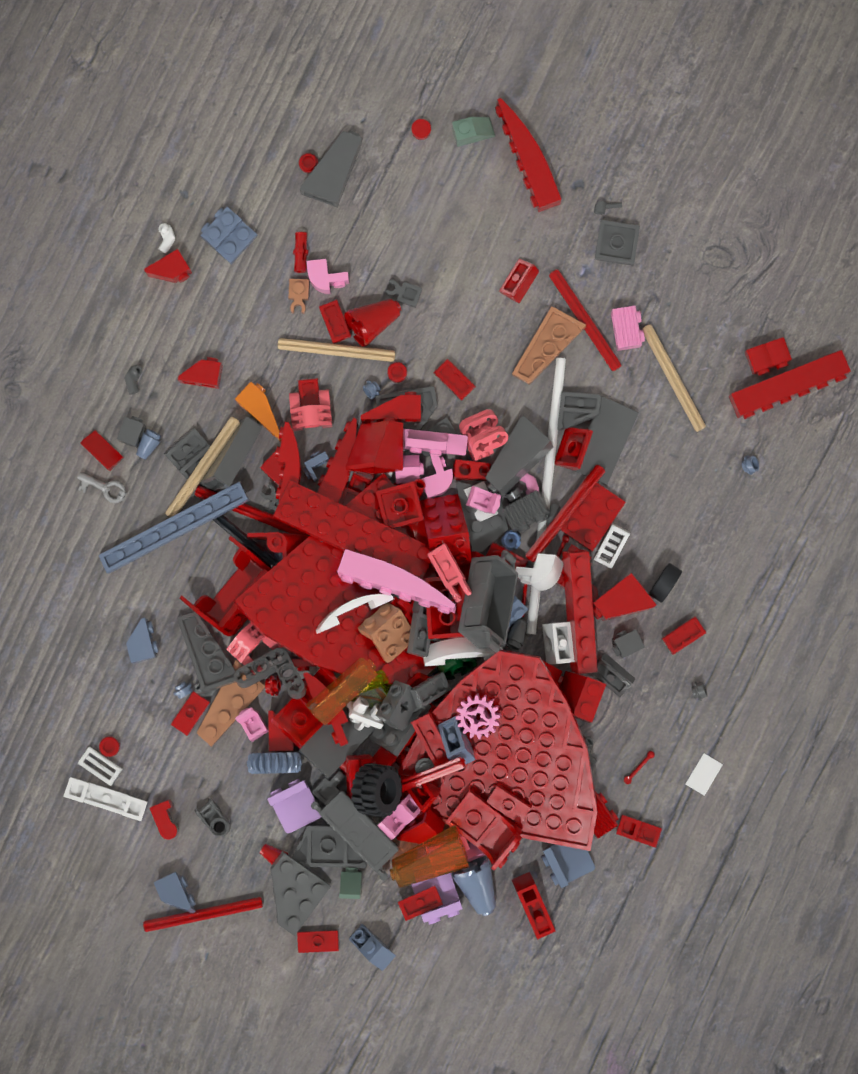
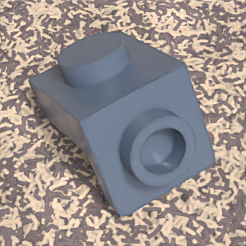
M318 451L310 456V460L304 462L306 468L303 470L308 480L312 478L314 482L318 481L313 470L329 461L326 452L321 453V451Z

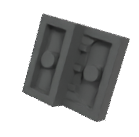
M192 428L164 454L188 480L210 448V445L195 428Z

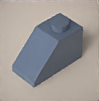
M455 716L439 724V732L447 758L452 760L461 757L465 759V764H468L476 759L471 743L466 734H463V728L458 727L459 721Z

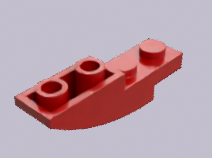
M285 422L284 427H280L279 438L282 439L281 446H277L275 453L278 463L285 465V468L281 467L279 479H282V485L277 488L276 499H279L278 502H280L290 480L300 485V453L289 422Z
M307 672L303 673L304 678L302 680L312 696L308 698L312 709H317L318 712L326 709L327 713L323 715L327 725L332 724L334 732L331 733L334 743H339L340 747L347 745L348 741L341 725L347 723L348 719L339 702L318 679Z

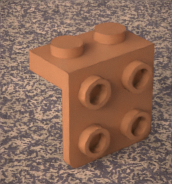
M388 602L382 605L378 611L358 627L361 634L373 641L383 660L387 663L391 662L408 647L411 627L401 609Z

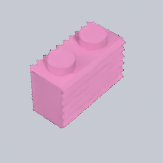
M636 306L612 309L611 318L617 351L640 348L642 342H645L644 332L639 330V323L641 322L640 311H636Z

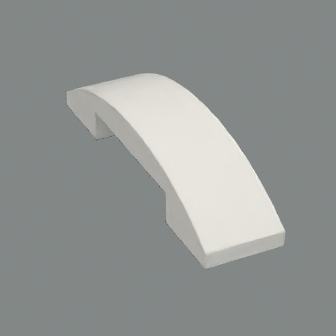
M375 594L349 601L328 614L315 631L318 634L340 624L337 619L338 615L367 602L370 608L373 609L394 598L392 595Z
M466 637L431 644L428 657H423L425 666L445 665L446 659L484 657V661H486L495 652L490 648L479 649Z
M72 777L69 778L63 796L122 814L138 821H142L148 803L142 799Z

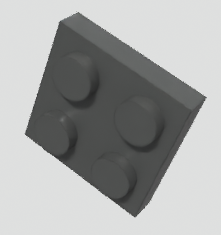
M601 220L594 260L634 266L640 226Z

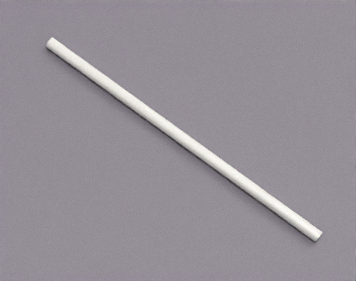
M556 358L547 437L554 448L545 456L541 492L549 510L558 437L557 427L564 383L565 358ZM546 520L538 523L536 541L548 527ZM532 585L526 634L536 635L541 591H538Z

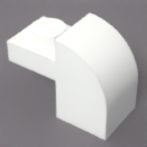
M538 553L534 568L516 567L515 571L518 572V578L522 583L532 585L538 591H544L554 586L559 580L563 569V561L556 555Z

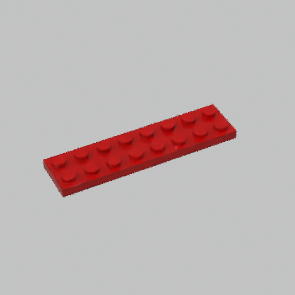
M291 480L272 517L342 551L346 549L385 561L422 580L431 563L428 557V553H430L428 545Z

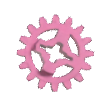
M477 693L475 699L469 695L467 701L462 700L461 705L463 707L457 708V711L461 714H458L456 719L461 720L458 727L465 728L463 734L470 732V738L476 734L478 739H481L482 734L489 737V731L493 733L496 731L494 726H499L500 721L496 719L501 717V713H496L499 705H492L494 699L487 701V695L480 698L479 693ZM473 704H479V705H478L477 707H475V708H472V707L468 708L469 706H471V705H473ZM486 707L490 710L491 714H488ZM477 713H480V714H481V715H480V717H481L480 720H477V719H476V714H477ZM466 718L469 719L471 726L467 723ZM482 725L487 726L486 728L478 729Z

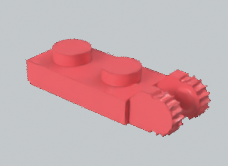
M444 543L428 553V557L444 586L450 591L456 602L461 601V596L454 587L458 583L467 596L472 594L447 544Z

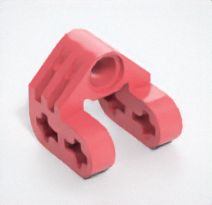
M329 389L319 390L320 405L300 407L299 392L289 393L293 431L321 426L322 428L333 427Z
M490 409L465 418L459 425L461 435L468 436L467 448L472 460L475 462L493 455V449L504 445L508 441V434L502 426H496L498 418L494 411Z
M250 622L239 632L226 650L239 662L246 665L254 661L249 654L261 641L272 650L283 648V646L261 634ZM259 665L257 671L261 672L263 668Z

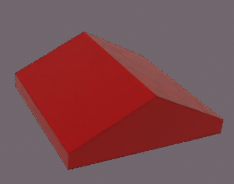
M570 427L565 429L555 457V465L575 471L579 470L593 431Z
M415 481L376 491L384 525L396 529L424 521Z

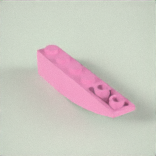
M345 549L337 571L342 581L351 584L354 581L360 583L361 587L370 590L373 587L379 589L380 593L389 596L395 594L404 601L410 602L414 600L423 607H437L438 611L442 613H455V604L422 579L385 561Z

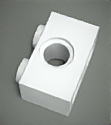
M571 623L542 624L546 662L548 664L575 662Z

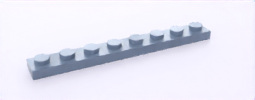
M238 482L98 556L106 573L110 574L250 500L241 482Z

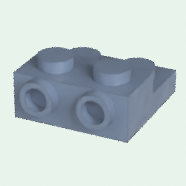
M226 207L225 209L220 208L214 216L216 219L211 224L208 222L203 226L201 237L232 265L258 235L229 207Z

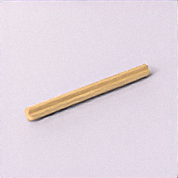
M651 324L643 327L644 336L695 431H701L706 425Z
M279 338L278 349L389 362L395 360L394 350Z
M230 417L167 509L166 515L171 518L181 511L240 425L239 420Z

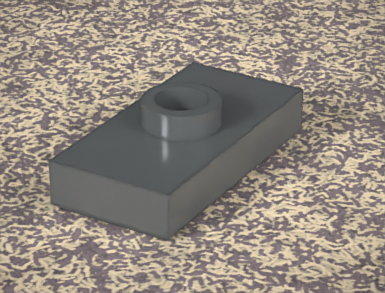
M438 672L410 689L417 708H423L451 689L444 672Z

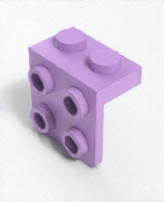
M297 779L288 784L290 788L284 791L279 788L271 792V797L267 799L270 806H273L286 833H291L321 818L320 814L311 808V804L315 799L306 780L300 782Z
M449 870L420 881L415 880L412 882L414 894L435 885L443 902V905L421 914L424 923L428 922L430 925L441 921L440 917L448 915V918L460 914L459 910L462 909V905Z

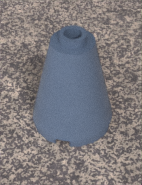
M483 856L467 862L461 868L460 865L454 867L450 873L477 914H482V916L492 914L494 912L493 909L496 908L489 858L487 857L486 859Z

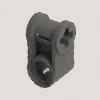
M211 797L204 806L194 810L214 835L225 836L229 833L231 829L230 823ZM219 821L225 824V830L222 833L216 831L215 826Z

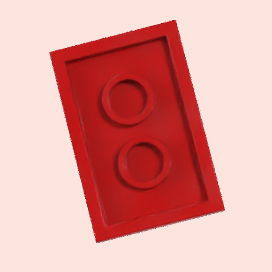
M596 483L560 531L593 552L626 502Z

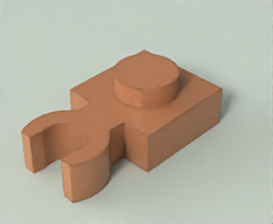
M289 279L288 298L289 300H294L290 307L291 313L295 312L296 306L302 307V314H305L306 307L303 300H309V279Z

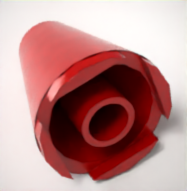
M387 299L350 309L344 314L349 331L353 330L356 334L353 338L359 345L364 347L370 344L400 316L401 306L396 300Z

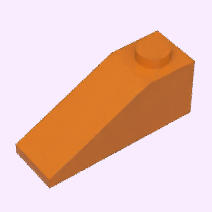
M250 382L235 398V401L281 441L282 439L279 438V427L268 399L264 394L266 390L260 384L254 385Z

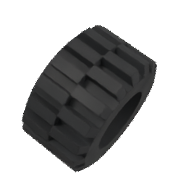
M373 763L364 764V766L359 768L351 788L353 805L359 813L387 817L397 809L400 797L402 796L401 776L398 775L397 769L393 766Z

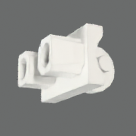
M359 697L355 702L349 701L347 708H349L350 721L355 723L354 728L359 731L364 726L367 728L373 726L381 729L384 725L383 721L375 716L381 704L377 703L370 709L368 708L369 702L365 698Z

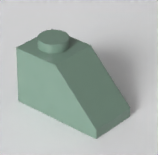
M468 117L452 122V131L457 147L495 137L490 117Z
M346 868V871H341L339 898L360 899L362 893V871H358V868Z

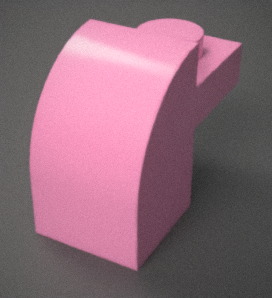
M326 259L306 261L309 280L317 291L331 294L330 286L343 288L345 284H349L348 272L328 274Z
M430 455L436 474L421 479L426 484L424 490L427 499L443 495L452 484L453 472L452 469L444 471V468L447 467L443 456Z
M410 794L400 800L397 809L390 816L383 817L377 826L392 840L408 823L415 819L421 810Z

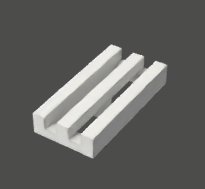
M88 747L78 762L80 766L110 786L113 785L115 779L123 770L91 747ZM89 753H92L116 770L115 773L90 757ZM85 759L112 776L109 780L84 762Z

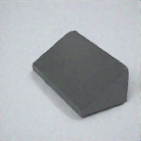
M606 653L597 662V672L592 673L619 697L635 681L631 674Z

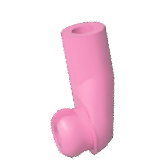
M527 473L520 479V481L526 483V495L535 490L539 492L538 483L534 476Z

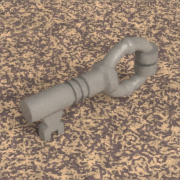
M80 472L78 479L82 481V486L78 489L79 491L83 490V493H86L87 486L90 484L102 490L104 497L110 503H119L125 500L127 492L120 481L104 483L83 472ZM113 485L121 489L117 498L110 497L108 494Z

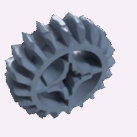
M298 752L251 753L248 755L247 761L248 772L251 774L298 773L301 771L302 765L301 754Z

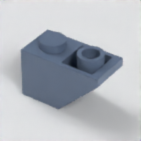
M142 618L126 643L130 661L133 664L157 658L156 653L159 652L157 642L153 641L151 635L154 633L152 622H148L146 618Z
M174 872L154 882L162 902L190 913L196 912L194 909L196 902L192 894H188L186 890L188 883L183 875L180 876L177 872Z
M363 924L349 938L366 959L381 971L396 957L387 945Z

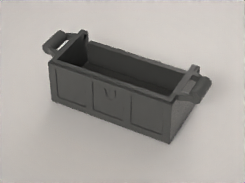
M507 550L502 551L501 557L494 555L472 558L467 581L472 594L469 596L465 594L458 632L479 649L490 648L495 653L499 652L500 647H505L518 579V572L515 571L516 558Z
M342 790L324 809L320 807L318 801H314L311 804V808L320 814L379 875L381 880H386L388 874L380 868L399 850L396 842L393 839L390 840L369 815L357 811V808L353 805L354 801L347 796L345 790Z

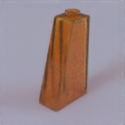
M361 657L305 706L319 722L327 725L378 675L374 671L376 666L370 659L365 660Z
M456 825L392 859L390 875L393 881L396 880L399 888L469 868L467 852Z

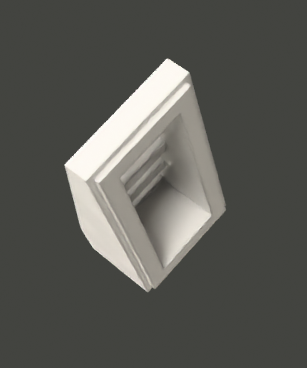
M612 523L594 560L612 569L630 532ZM613 531L623 535L622 539L613 535ZM609 539L618 542L619 545L616 546L615 544L609 542ZM605 546H608L616 550L615 553H612L604 549ZM604 553L612 557L611 561L602 557L601 554Z

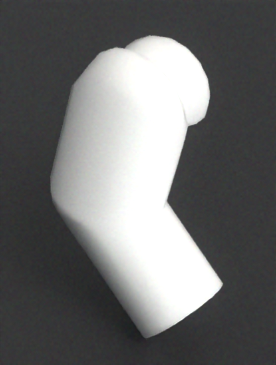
M162 223L158 230L161 232L163 242L158 249L167 254L175 241V235L170 225Z

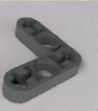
M276 648L239 668L234 673V680L241 688L250 687L277 672L291 698L300 699L305 696L307 691L287 651L283 648ZM280 655L282 657L281 661H279L277 658ZM259 665H267L266 670L262 672L257 671ZM286 670H293V674L290 677H283V673ZM243 675H245L246 678H247V679L244 680V681H243V679H242V677H241V676H243ZM294 681L299 688V691L297 692L294 690L291 684Z

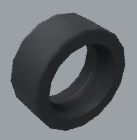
M668 563L650 590L649 595L662 603L678 581L682 570Z

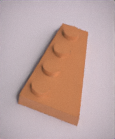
M551 306L514 369L512 376L530 385L586 328V324Z
M237 660L233 664V668L236 671L243 667ZM245 675L241 676L243 681L247 679ZM259 681L250 687L241 688L235 682L221 687L197 734L212 747L236 721L235 718L240 715L239 713L248 708L265 689V685Z

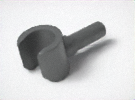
M600 201L595 205L594 213L604 215L606 209L621 208L622 203L609 204Z

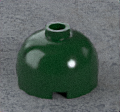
M475 657L446 659L445 665H436L438 672H444L447 680L455 679V674L461 672V676L470 672L476 667L477 660Z

